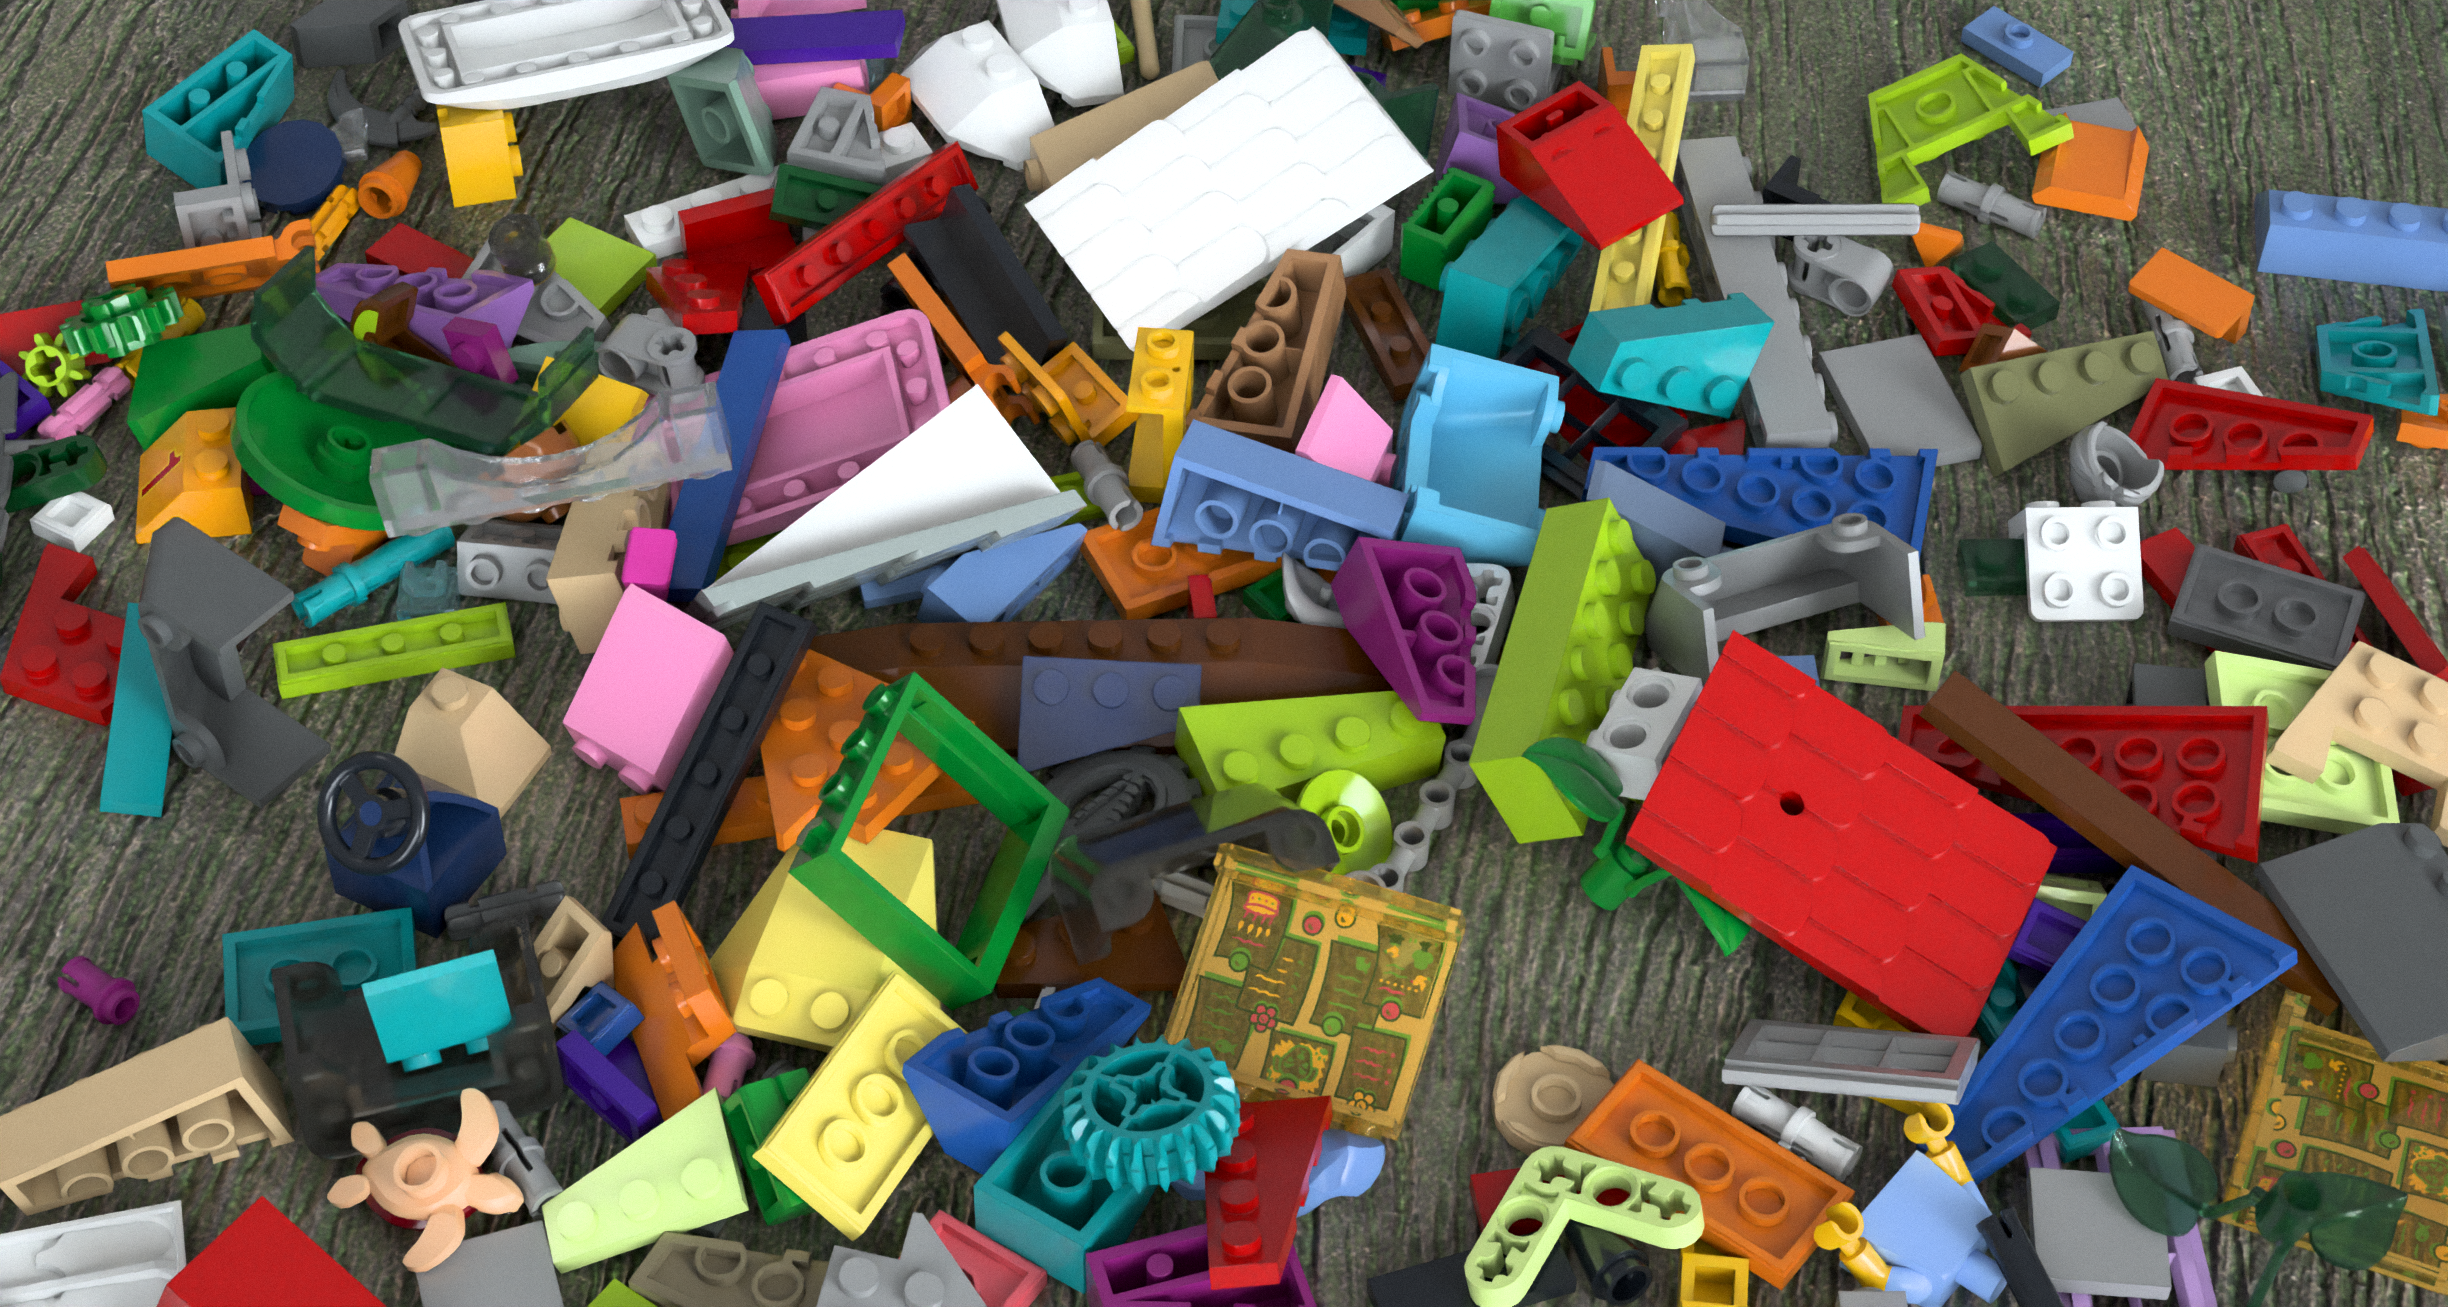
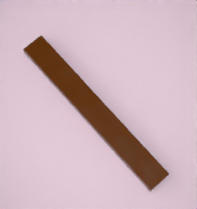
M1955 670L1927 702L1919 716L2128 869L2132 864L2297 949L2298 963L2276 979L2327 1017L2340 1004V998L2275 904Z

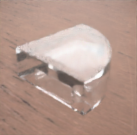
M362 107L343 113L338 117L339 122L330 128L336 134L347 156V162L368 159V119Z

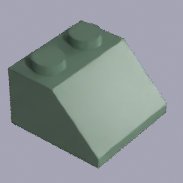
M723 47L695 64L666 77L703 166L766 177L773 172L779 139L772 124L773 116L771 110L763 101L755 82L754 67L744 54L743 49Z

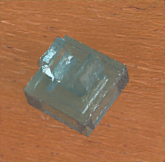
M436 560L434 568H414L413 561L405 562L404 568H401L396 605L398 621L459 610L460 594L457 567H448L443 560Z

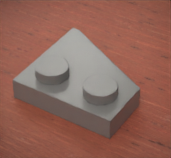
M821 86L787 151L788 164L885 186L887 182L886 165L881 154L877 125L874 122L871 96Z

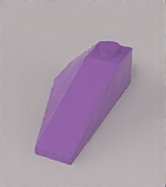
M1456 93L1436 162V184L1437 180H1442V174H1447V168L1455 167L1491 181L1496 187L1493 191L1495 197L1492 199L1494 203L1508 204L1513 197L1518 198L1522 192L1500 176L1496 125L1516 114Z

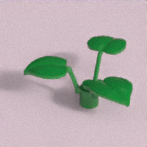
M1563 737L1543 739L1524 751L1521 757L1539 766L1555 786L1580 811L1596 821L1608 822L1601 841L1592 849V852L1598 858L1580 876V883L1584 892L1595 904L1603 909L1614 911L1628 897L1634 898L1642 889L1672 875L1663 868L1649 873L1652 861L1625 844L1626 839L1623 842L1613 843L1626 812L1625 806L1617 799L1623 792V785L1611 766L1596 751L1580 741ZM1674 876L1716 939L1724 956L1727 957L1732 954L1753 927Z

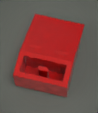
M1580 80L1496 125L1500 176L1600 251L1684 204L1683 196L1616 107Z

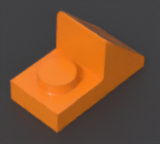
M284 503L277 525L298 535L297 542L305 547L302 562L327 577L333 574L332 568L344 561L351 564L379 548L394 531L359 530L330 524L296 511Z

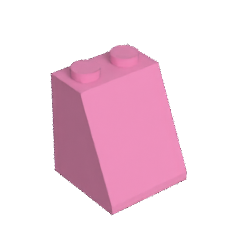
M631 583L623 593L562 723L575 741L572 750L583 761L596 769H601L604 764H607L619 771L618 777L628 787L641 795L649 794L650 791L655 793L666 791L734 655V651L725 635Z

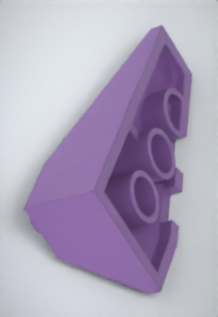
M337 263L300 282L303 294L348 322L351 321L353 310L357 304L377 292L402 281L417 287L418 293L414 316L409 322L408 329L450 360H452L451 349L442 328L455 316L496 324L506 348L509 349L512 346L534 292L532 279L493 270H475L471 274L472 279L448 278L446 268L429 267L425 272L400 276L398 267L394 265Z

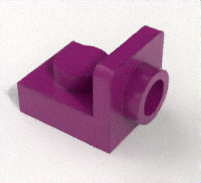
M455 316L442 328V331L451 349L452 360L459 368L461 374L442 393L447 403L484 410L495 404L500 399L501 394L519 376L496 324Z

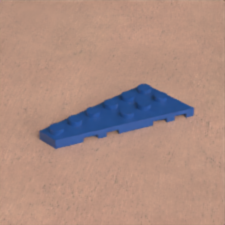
M1594 447L1580 502H1586L1595 460L1607 461L1725 522L1723 540L1750 546L1830 524L1834 517L1841 514L1859 513L1865 515L1867 520L1877 523L1918 550L1920 562L1938 449H1919L1917 456H1891L1890 449L1869 448L1867 455H1840L1833 448H1748L1746 455H1719L1718 448L1697 447L1695 455L1667 454L1661 447Z

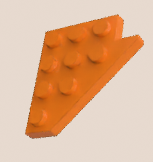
M808 649L760 746L777 849L786 852L796 843L802 829L815 817L822 803L818 798L819 792L826 781L837 772L844 758L840 753L842 745L850 734L859 727L866 713L862 709L865 699L880 683H883L885 686L890 685L811 649ZM899 731L848 834V837L866 845L944 772Z

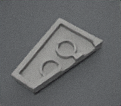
M501 218L461 279H472L471 274L475 270H493L505 273V264L510 253L518 246L525 244V242ZM532 246L521 248L513 255L509 263L511 275L532 279L533 283L541 281L551 270V267ZM554 271L551 277L544 283L534 287V292L514 341L522 345L568 340L603 342L612 327L604 314L567 279H563Z

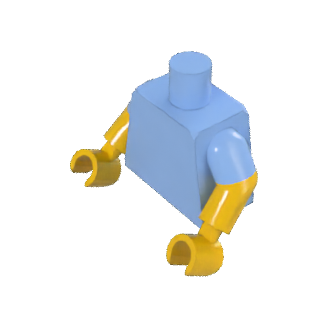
M1928 1102L1923 1104V1112L1930 1122V1127L1919 1112L1907 1116L1903 1126L1904 1133L1910 1141L1916 1144L1926 1143L1928 1150L1925 1155L1916 1150L1862 1213L1848 1202H1841L1827 1208L1825 1214L1830 1220L1816 1226L1814 1240L1818 1246L1826 1250H1833L1839 1247L1841 1249L1839 1266L1851 1273L1862 1287H1875L1883 1291H1906L1907 1304H1917L1921 1307H1942L1960 1285L1991 1304L2000 1295L2007 1282L1997 1262L1985 1254L1988 1245L1983 1235L1979 1233L1976 1225L1993 1214L1990 1212L1955 1142L1946 1141L1945 1136L1952 1131L1954 1125V1116L1950 1107L1947 1104Z

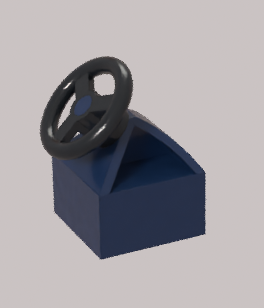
M371 750L351 755L336 765L327 776L321 788L317 805V821L321 838L325 844L324 849L335 893L376 912L411 907L415 929L437 939L446 928L444 909L448 905L469 901L507 855L497 807L417 773L407 762L393 754ZM376 769L385 771L388 774L375 789H369L359 775V772ZM343 789L355 805V811L339 829L336 819V807L338 797Z

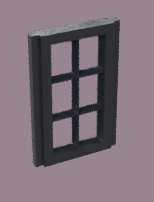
M1540 324L1535 330L1532 328L1500 361L1525 368L1537 357L1567 377L1559 386L1558 400L1561 401L1578 384L1610 405L1591 426L1565 410L1563 421L1581 432L1582 435L1563 454L1545 442L1542 447L1541 477L1580 503L1587 470L1572 460L1592 440L1602 447H1621L1600 433L1619 413H1622L1653 434L1641 447H1661L1666 453L1682 438V433L1689 427L1688 420L1663 404L1598 392L1567 361L1574 346Z

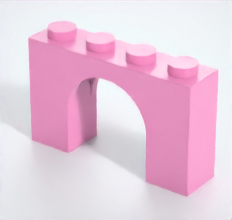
M734 0L735 6L738 8L731 9V18L836 13L867 8V0ZM865 59L753 65L755 82L763 101L771 110L773 120L805 116L821 86L832 88L839 82L869 94V71Z

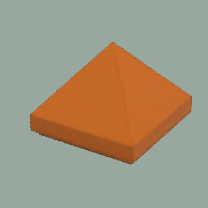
M1922 222L1918 233L1910 236L1925 267H1934L1961 252L1964 245L1961 232Z

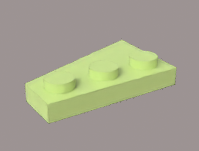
M716 1087L542 1205L553 1264L561 1274L657 1242L664 1231L681 1234L749 1211L731 1132L721 1109V1105L724 1103L723 1098Z

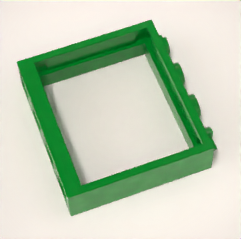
M913 671L888 686L880 683L865 699L862 709L866 713L859 727L850 734L842 745L840 753L844 758L837 772L826 781L819 792L818 798L822 803L815 817L802 829L797 837L796 845L799 847V850L788 873L953 1011L992 993L1070 809ZM898 731L1008 827L956 947L946 941L841 851Z

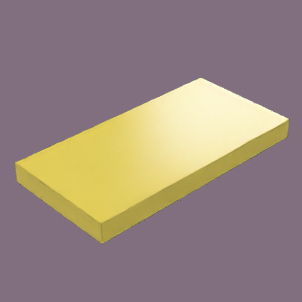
M892 971L884 978L752 1157L851 1241H854L867 1229L934 1134L902 1074L904 1062L941 1033L958 1027L965 1034L967 1032L898 972Z

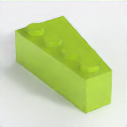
M1395 691L1179 707L1174 746L1180 759L1189 766L1190 771L1187 773L1189 779L1198 778L1203 797L1200 803L1213 832L1233 838L1294 819L1295 805L1300 792L1313 777L1326 771L1344 769L1355 772L1367 779L1378 792L1438 774L1446 735L1439 722L1418 721Z

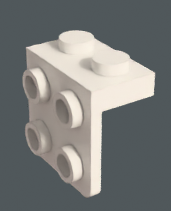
M2107 500L2085 502L2081 504V507H2060V503L2057 501H2036L2027 503L2025 509L2008 520L2009 543H2025L2028 613L2031 619L2036 622L2134 621L2141 617L2144 611L2138 507H2116L2114 501Z

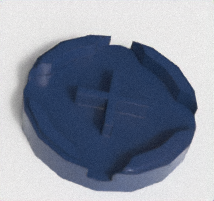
M304 119L285 121L263 131L250 143L247 155L252 179L243 182H251L252 188H255L258 205L265 211L278 214L277 210H289L292 215L303 214L320 207L323 202L327 201L326 199L333 189L343 183L342 174L344 167L346 166L347 168V156L336 134L322 123Z

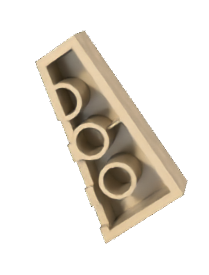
M658 436L592 443L584 467L581 470L580 479L546 577V582L559 607L562 629L565 632L571 633L580 654L596 652L626 590L621 577L630 530H633V527L665 529L673 472Z
M228 1016L211 1024L202 1025L193 1032L152 1050L143 1051L125 1062L93 1076L79 1079L68 1087L34 1102L20 1105L11 1112L0 1116V1188L26 1216L111 1193L113 1192L114 1181L126 1177L148 1179V1182L172 1176L174 1175L172 1165L209 1154H211L213 1164L240 1157L238 1146L266 1138L270 1139L272 1147L294 1142L295 1139L281 1083Z

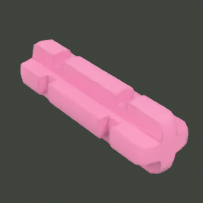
M113 366L112 368L106 367L92 379V385L88 383L57 409L55 417L50 415L38 426V436L41 439L55 438L57 441L76 435L77 430L83 432L112 406V399L118 401L130 390L131 382L125 376L123 370Z

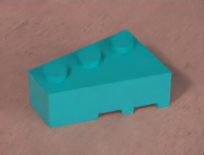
M255 29L247 33L142 110L146 154L197 189L228 184L220 132L231 130L235 149L246 148L247 151L250 143L263 131L279 123L295 98L292 54Z

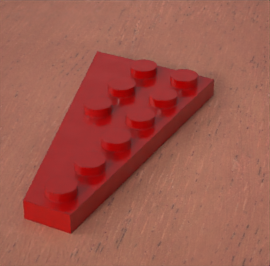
M1903 705L1898 735L1899 741L1972 786L2037 803L1919 716L1925 705ZM2005 706L2194 846L2257 863L2269 728L2267 706Z

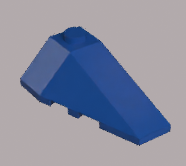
M1098 977L1042 997L1039 1008L1015 1017L1007 1010L991 1015L987 1027L965 1034L958 1027L941 1033L904 1062L902 1074L943 1151L984 1175L1086 1056L1107 1057L1111 1043L1122 1048L1148 1018L1152 1005Z

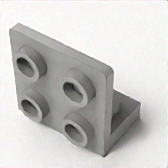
M1456 10L1452 20L1447 94L1455 96L1456 93H1460L1489 104L1524 111L1554 95L1561 79L1562 70L1561 64L1552 63L1554 32L1546 28L1465 10Z
M231 130L220 132L228 184L173 193L185 249L263 237L260 222L251 224V221L261 219L255 188H252L251 182L243 183L245 180L252 179L246 148L235 149Z

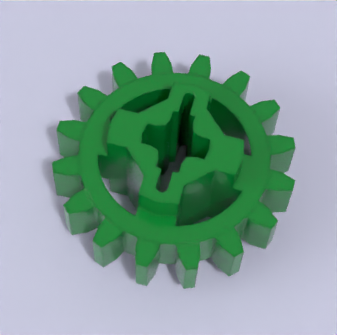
M128 283L117 286L115 289L85 299L81 303L83 309L79 311L80 315L66 318V323L59 325L70 355L78 353L79 356H84L95 351L96 354L100 355L107 353L110 359L125 356L131 351L157 343L163 338L161 332L166 330L165 326L178 323V318L185 314L174 287L164 288V286H158L148 291L143 286L136 287L135 283Z

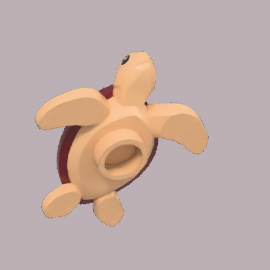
M475 1088L462 1090L460 1096L462 1120L458 1137L442 1129L426 1127L398 1134L386 1141L374 1125L368 1122L353 1124L351 1129L352 1146L364 1158L357 1165L355 1175L340 1178L327 1194V1199L333 1206L340 1209L350 1208L365 1200L376 1214L390 1224L405 1230L423 1231L417 1242L403 1258L402 1263L409 1271L416 1273L426 1272L448 1258L462 1242L466 1228L465 1219L469 1218L475 1211L478 1210L479 1212L492 1215H509L518 1211L524 1203L523 1194L516 1183L498 1173L484 1174L481 1167L497 1142L499 1121L495 1108L488 1096Z

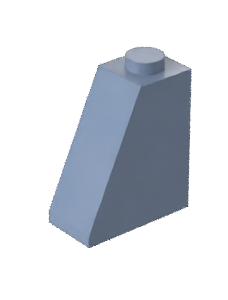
M1595 460L1586 501L1609 497L1621 519H1625L1629 523L1636 546L1644 560H1648L1654 568L1656 576L1654 592L1657 591L1663 573L1672 568L1675 561L1686 557L1707 558L1733 550L1731 547L1722 546L1725 522L1607 461Z

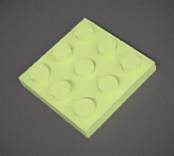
M2216 650L2204 663L2210 706H2267L2269 718L2267 751L2333 672ZM2332 740L2324 772L2313 784L2266 763L2261 821L2344 835L2379 823H2400L2392 768Z

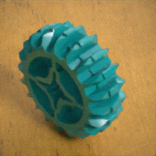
M1163 1034L1155 1043H1142L1137 1036L1133 1046L1121 1048L1111 1043L1108 1056H1089L1086 1070L1073 1072L1071 1088L1064 1091L1062 1127L1064 1138L1069 1142L1071 1155L1075 1158L1077 1166H1085V1169L1089 1171L1092 1181L1106 1178L1114 1191L1127 1183H1132L1140 1195L1148 1185L1159 1184L1167 1193L1170 1183L1179 1179L1193 1185L1196 1171L1215 1172L1218 1157L1231 1155L1233 1138L1239 1136L1238 1128L1241 1124L1239 1090L1235 1087L1234 1079H1232L1231 1073L1227 1069L1226 1062L1216 1061L1210 1047L1195 1050L1189 1038L1182 1039L1175 1045L1169 1044Z

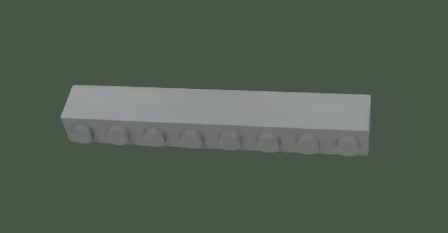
M1736 136L1680 140L1672 183L1684 199V204L1679 206L1678 210L1707 302L1727 300V294L1743 292L1775 321L1738 399L1752 447L1829 448L1831 444H1836L1837 419L1833 411L1827 412L1824 404V380L1821 373H1814L1811 365V341L1808 335H1801L1798 302L1796 298H1789L1787 270L1784 262H1777L1775 236H1715L1710 230L1709 216L1711 207L1715 204H1763L1761 192L1754 191L1751 184V161L1748 156L1742 157Z

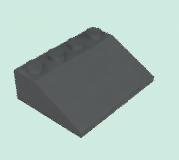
M2379 823L2260 863L2253 871L2254 875L2382 1061L2448 1060V855L2442 849L2440 838L2431 829L2426 827L2424 823Z

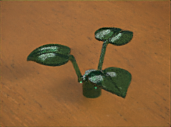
M2118 1128L2113 1134L2110 1143V1173L2116 1192L2129 1213L2150 1230L2163 1235L2181 1237L2187 1235L2194 1228L2198 1215L2207 1220H2214L2251 1206L2255 1207L2256 1227L2259 1233L2266 1240L2275 1243L2276 1247L2246 1307L2261 1306L2287 1253L2295 1245V1242L2299 1241L2306 1233H2309V1241L2315 1253L2324 1261L2334 1266L2354 1271L2366 1270L2375 1266L2384 1258L2392 1245L2398 1220L2408 1199L2407 1193L2367 1178L2335 1172H2312L2308 1174L2303 1171L2294 1170L2284 1173L2268 1192L2260 1186H2255L2249 1194L2218 1205H2209L2217 1194V1177L2210 1161L2195 1147L2173 1137L2159 1134L2133 1133Z

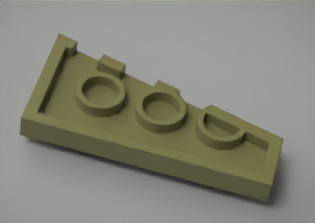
M2154 331L1971 367L1960 374L1993 478L2083 430L2086 426L2147 395L2156 378L2170 380Z

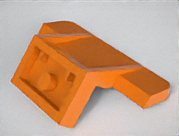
M675 900L652 911L661 935L652 940L654 950L658 956L655 961L644 933L637 922L613 951L616 991L634 1003L645 1017L631 1032L664 1122L704 1095L694 1068L737 1031L703 943Z

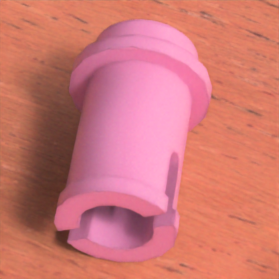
M734 1033L706 1057L709 1060L702 1086L704 1094L716 1087L720 1095L729 1098L738 1088L742 1087L746 1071L753 1068L756 1061L755 1052L752 1050L753 1043L749 1038L742 1034Z

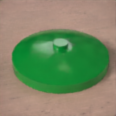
M296 367L275 371L262 376L250 384L242 393L231 422L230 439L234 453L243 469L261 488L296 511L342 527L369 531H390L410 528L427 522L447 506L460 474L461 465L457 446L444 425L429 410L396 388L353 372L324 367Z

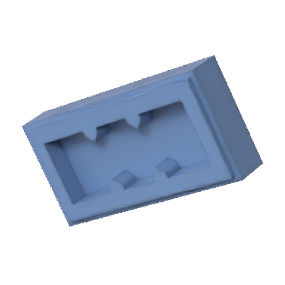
M1996 6L1991 7L1963 27L1961 42L2039 88L2071 66L2074 53Z

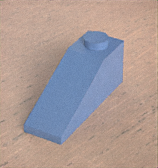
M1076 523L1035 534L986 552H981L979 549L964 553L948 569L943 565L938 566L930 573L920 588V592L924 597L916 618L922 623L1010 622L1076 560L1088 529L1082 524Z

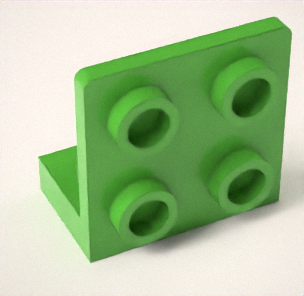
M1491 0L1488 16L1546 28L1554 32L1552 63L1574 65L1575 59L1583 61L1596 42L1597 33L1591 32L1597 0Z

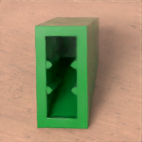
M268 320L161 340L155 344L144 346L126 422L143 450L146 451L187 411L236 407L242 393L254 381L272 372L292 368L293 362L289 346L285 341L278 339Z

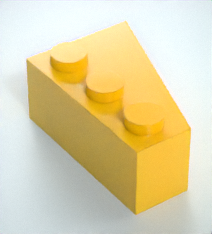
M436 104L454 208L516 199L513 177L524 175L519 146H508V143L517 142L512 111L502 112V110L509 109H468Z

